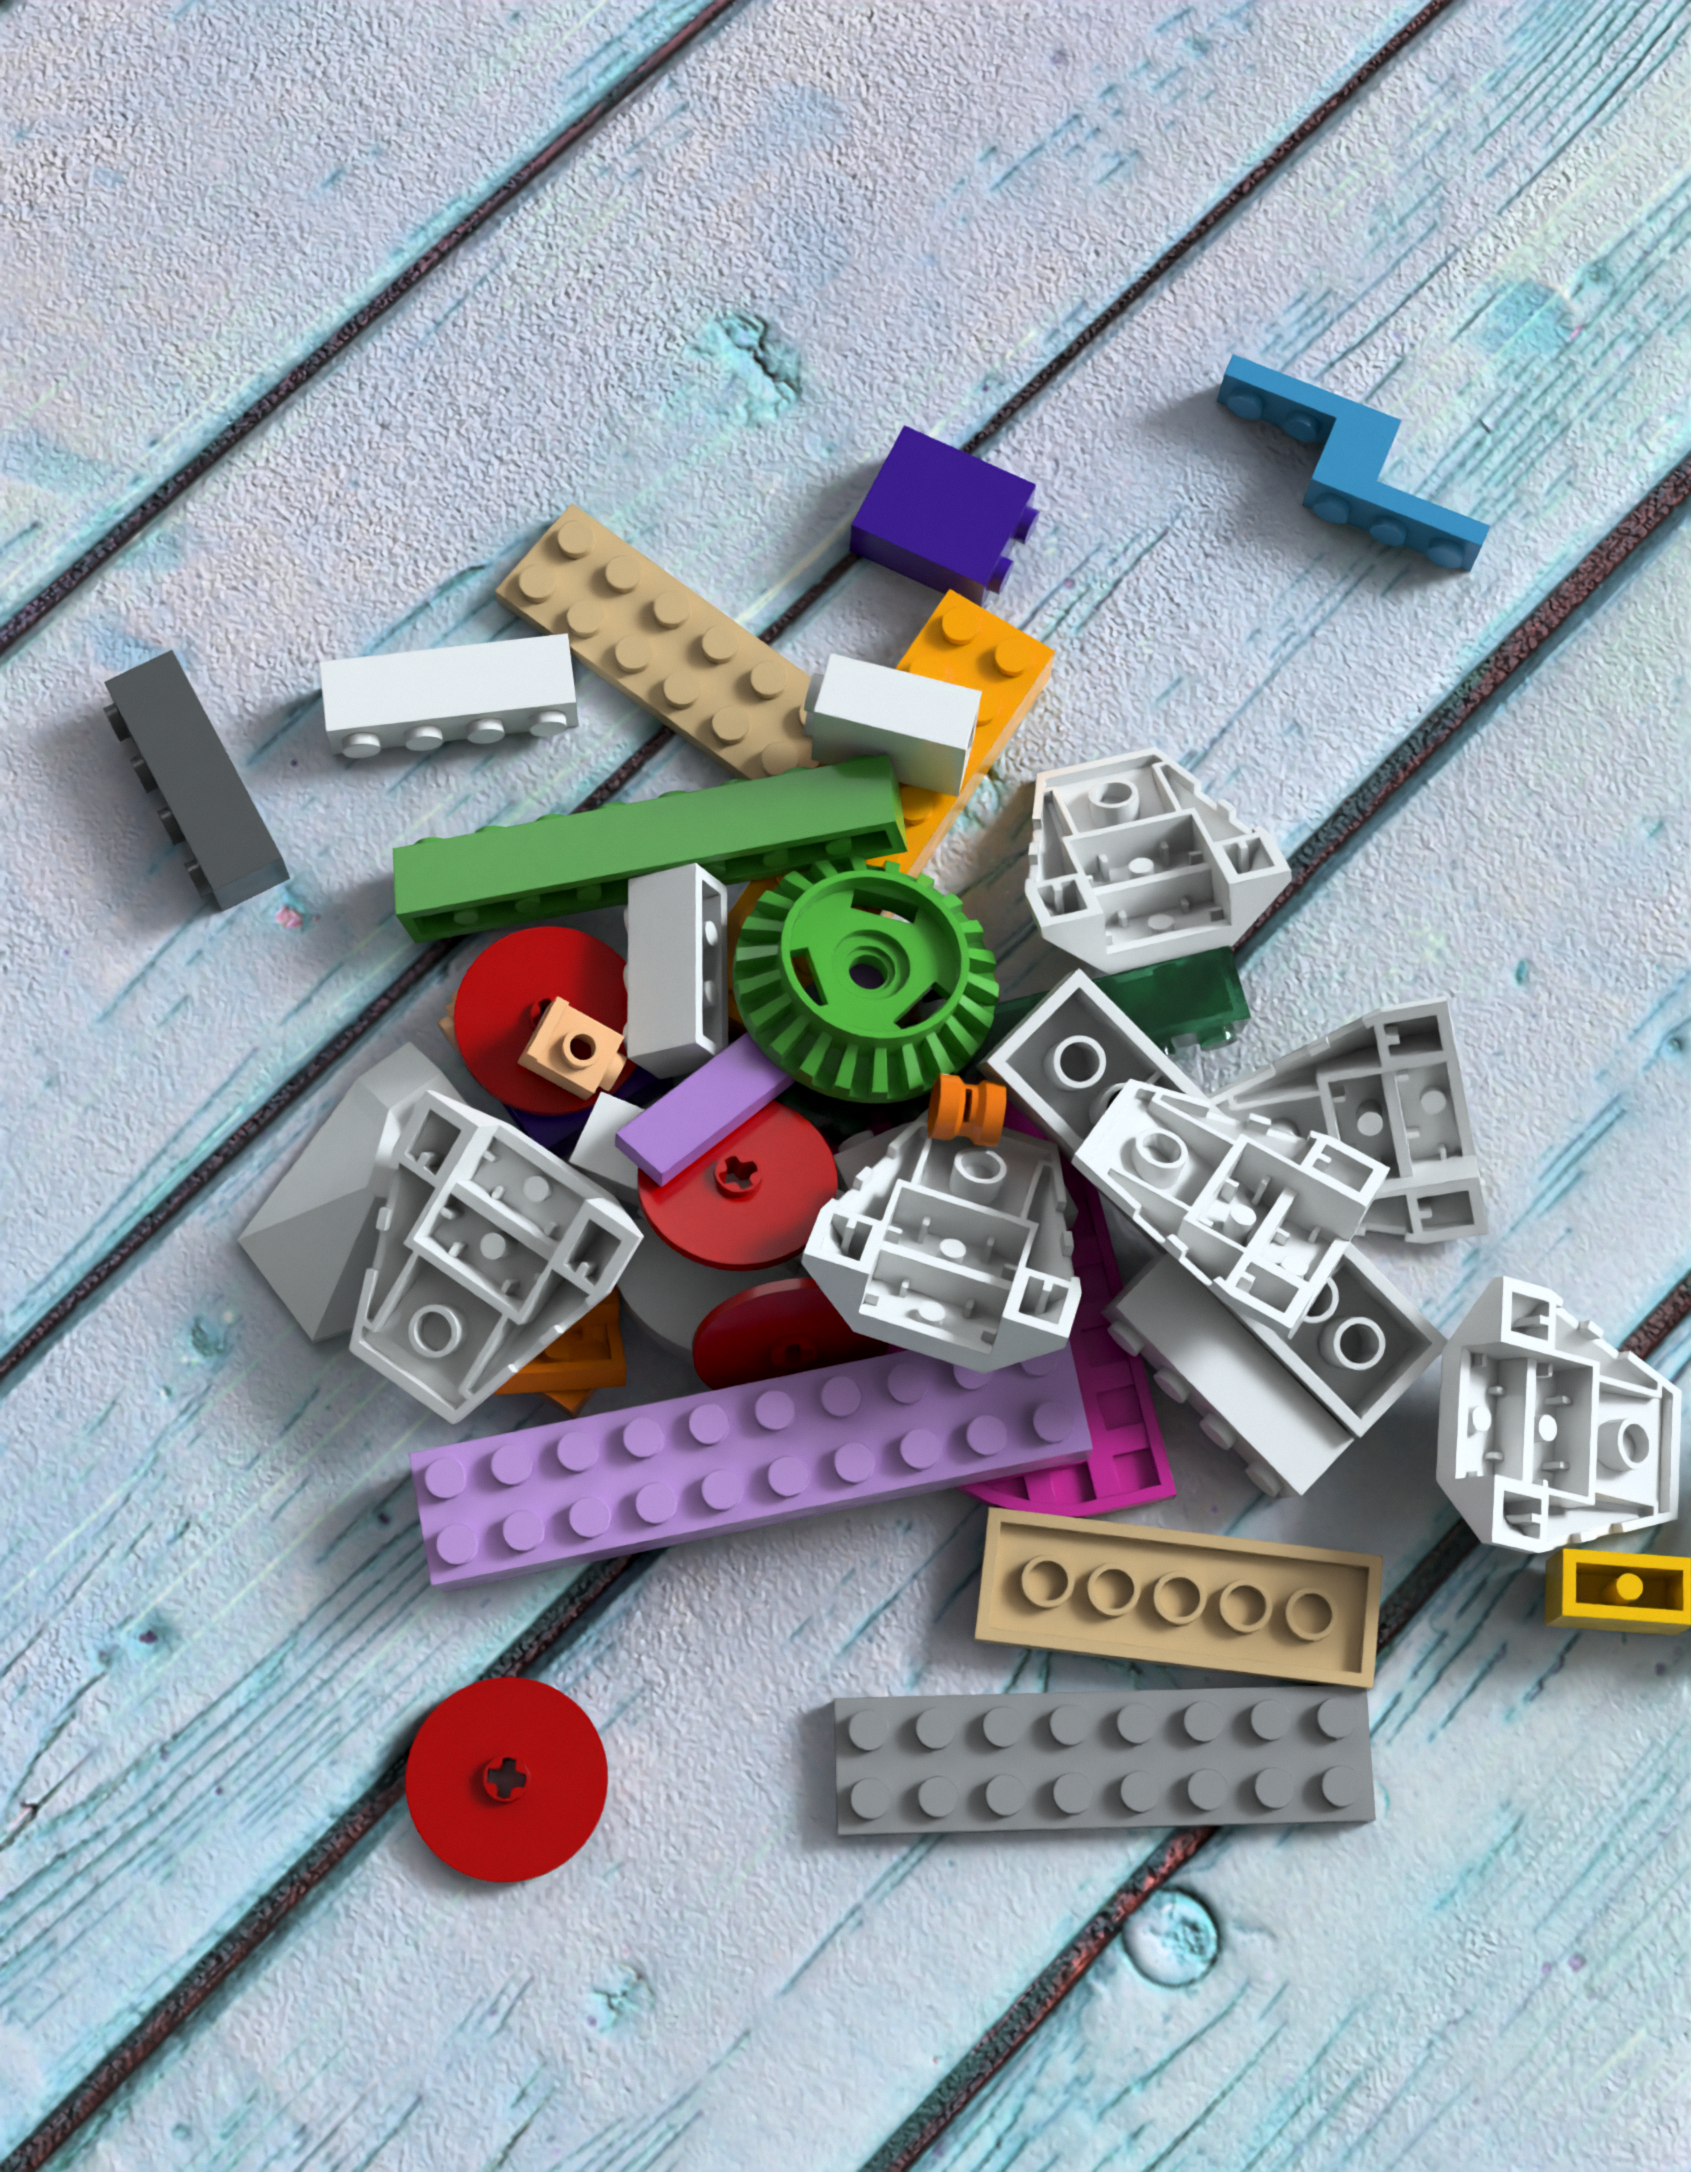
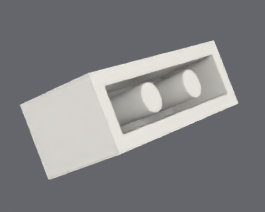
M697 863L628 879V905L624 909V924L628 933V963L623 971L624 985L628 993V1022L623 1029V1041L627 1051V1058L659 1079L696 1072L728 1047L727 887Z

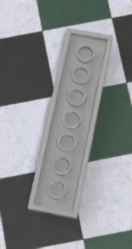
M1329 1685L834 1698L837 1837L1365 1823L1376 1820L1367 1689Z

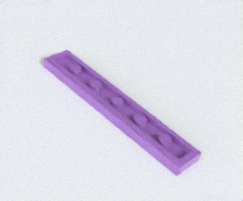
M858 964L849 969L851 979L862 988L875 989L884 984L880 971L871 965ZM813 981L804 988V991L818 1006H822L821 998ZM747 1032L616 1132L615 1146L662 1187L793 1085L796 1080L780 1070L766 1057L753 1041L749 1032Z

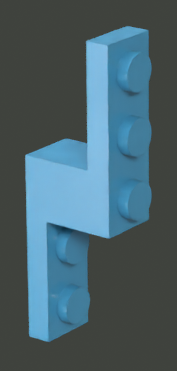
M1232 355L1224 373L1216 402L1228 406L1239 417L1251 420L1261 419L1283 428L1287 434L1301 441L1314 440L1325 445L1310 480L1302 506L1314 510L1315 514L1325 521L1335 524L1347 523L1370 532L1373 538L1383 544L1390 546L1403 545L1426 554L1433 563L1441 567H1459L1466 571H1471L1490 525L1377 481L1402 420L1240 356Z

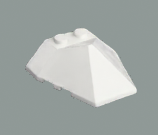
M1157 747L1037 773L1032 815L1033 835L1032 842L1029 843L1028 852L1029 872L1028 879L1025 880L1024 890L1026 904L1043 939L1109 975L1123 971H1135L1148 965L1187 956H1200L1209 951L1233 946L1292 881L1291 869L1269 832L1261 826L1250 829L1236 818V807L1225 799L1215 802L1201 791V781Z
M1447 996L1380 1007L1206 1095L1227 1117L1247 1122L1250 1113L1271 1119L1269 1129L1307 1139L1310 1131L1332 1136L1389 1167L1390 1170L1354 1235L1365 1236L1366 1231L1404 1235L1406 1242L1427 1244L1489 1234L1474 1139Z
M410 1041L357 1078L237 1240L313 1343L353 1331L366 1269L373 1266L380 1230L375 1229L379 1210L382 1207H386L394 1169L389 1168L393 1147L425 1091L432 1090L467 1105L442 1071Z
M1129 1079L1077 1150L1071 1164L1225 1304L1291 1340L1339 1263L1390 1168L1332 1136L1310 1131L1308 1138L1303 1139L1269 1129L1271 1125V1119L1250 1113L1247 1122L1209 1112L1210 1101Z
M426 1090L393 1147L389 1168L394 1169L386 1207H382L379 1210L375 1228L380 1230L373 1266L366 1269L349 1351L453 1425L460 1422L610 1294L644 1236L614 1195L521 1131L504 1121L442 1094Z
M927 1109L888 1146L886 1155L872 1169L866 1166L855 1176L853 1186L838 1201L832 1198L821 1208L804 1250L801 1264L853 1332L983 1374L1065 1348L1082 1291L1080 1278L1074 1277L1071 1258L1074 1242L1072 1231H1067L1064 1215L1067 1199L1058 1144L1002 1127L1001 1136L996 1147L974 1145L969 1137L956 1136L950 1141L928 1138Z
M1506 1276L1494 1277L1442 1349L1436 1481L1482 1543L1528 1554L1554 1550L1555 1547L1567 1544L1582 1543L1595 1540L1596 1537L1623 1533L1677 1520L1682 1391L1631 1351L1619 1352L1603 1340V1330L1591 1320L1580 1322L1562 1308L1563 1299L1552 1290Z

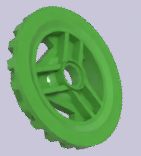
M849 857L845 864L832 865L826 859L814 862L810 870L799 874L794 870L782 877L775 889L772 891L766 890L757 900L752 913L746 917L737 941L732 968L733 992L737 1009L747 1031L764 1055L780 1070L808 1088L827 1096L860 1103H892L925 1095L932 1091L934 1080L938 1073L957 1076L966 1068L979 1051L994 1019L993 1013L998 1000L999 983H996L994 978L996 960L993 950H986L982 941L984 936L983 928L977 919L968 920L962 912L963 902L957 896L950 893L945 897L933 888L935 880L922 872L918 878L899 872L901 865L899 863L885 860L882 867L866 865L864 857ZM851 906L882 909L894 913L912 924L854 909ZM803 955L806 958L821 998L822 1006H818L802 988L792 966V957ZM858 964L871 965L880 971L884 984L875 989L862 988L851 979L849 969ZM931 989L946 1000L938 1010L922 1023L905 1029H901L895 1024Z

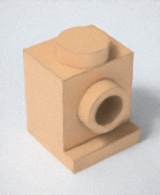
M557 996L546 1008L517 1063L586 1101L595 1093L598 1086L609 1091L618 1078L627 1060L626 1056L617 1052L624 1036L568 1006L569 1002ZM578 1038L590 1045L591 1056L589 1059L579 1060L572 1055L570 1051L572 1039Z

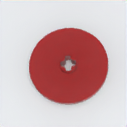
M555 926L534 927L517 931L501 938L485 949L475 959L462 979L457 992L453 1016L456 1045L465 1067L474 1080L489 1095L501 1103L525 1113L542 1116H563L586 1111L595 1106L601 1092L611 1096L614 1095L628 1081L638 1065L628 1058L611 1089L606 1091L598 1086L595 1093L586 1101L517 1062L536 1028L535 1025L539 1022L540 1009L548 1007L557 996L569 1002L568 1006L623 1036L624 1026L628 1022V993L623 979L624 967L627 964L625 960L607 944L589 934ZM578 1038L571 1040L570 1051L572 1055L579 1060L589 1059L591 1056L590 1045ZM622 1040L617 1052L627 1057V1051Z
M774 1100L664 1186H659L639 1167L637 1172V1191L642 1211L646 1220L660 1239L671 1249L693 1262L727 1271H753L770 1268L802 1253L806 1248L821 1208L832 1198L836 1200L838 1186L835 1161L829 1146L820 1132L801 1114ZM734 1173L739 1180L749 1178L748 1188L740 1189L739 1185L735 1182L725 1184L726 1175Z
M793 1278L773 1281L749 1288L716 1306L705 1316L694 1333L692 1356L695 1370L700 1379L712 1390H718L883 1356L887 1352L889 1343L853 1332L813 1278Z
M499 1677L473 1683L455 1692L439 1704L422 1724L414 1739L405 1775V1791L411 1818L421 1838L431 1851L443 1862L460 1873L478 1880L494 1883L529 1881L556 1870L573 1858L587 1843L600 1821L607 1799L609 1783L605 1750L595 1726L586 1713L561 1691L539 1681L517 1677ZM505 1761L516 1762V1772L526 1777L524 1788L515 1787L511 1790L509 1798H500L499 1788L495 1784L488 1782L490 1772L502 1771Z

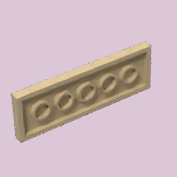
M573 503L570 504L495 590L497 602L542 635L549 636L568 633L570 655L738 779L755 780L781 775L784 771L795 767L813 769L825 765V763L811 760L813 737L803 735L807 711H804V705L811 676Z
M989 1507L987 1511L973 1642L1322 1686L1337 1685L1370 1691L1373 1689L1383 1556Z

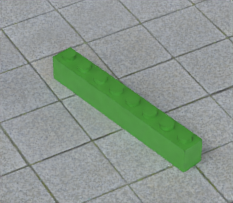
M888 754L876 757L858 755L847 759L844 763L813 769L795 767L784 771L781 775L755 780L732 779L718 787L692 792L669 791L655 799L629 804L611 802L603 804L592 811L566 816L548 814L539 817L534 822L508 827L485 826L476 830L475 833L445 839L439 837L423 838L413 845L392 848L395 914L413 941L421 943L628 904V879L697 863L727 886L786 875L794 870L796 872L808 871L814 862L826 859L832 865L845 864L849 857H864L867 860L908 852L900 785Z

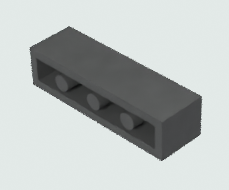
M173 650L105 681L104 684L113 701V704L103 708L106 717L120 742L127 738H132L140 755L130 759V762L146 793L158 788L167 807L157 811V814L173 845L184 840L187 843L194 859L184 865L200 897L202 898L213 893L222 912L289 880L290 877L283 857Z

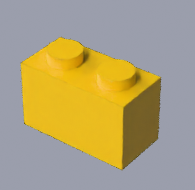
M1563 1548L1548 1558L1545 1564V1626L1676 1636L1691 1628V1558Z

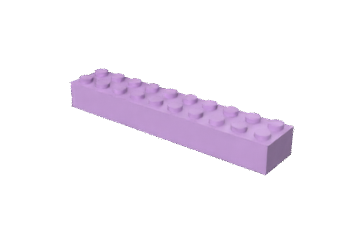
M1068 1337L1066 1346L1063 1349L985 1374L907 1350L408 1454L431 1585L444 1593L1089 1460L1092 1456L1093 1446Z

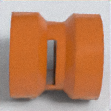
M938 1073L934 1080L927 1119L928 1138L950 1141L956 1136L969 1137L974 1145L996 1147L1001 1136L1006 1109L1005 1083L983 1080L977 1085L964 1084L959 1076Z

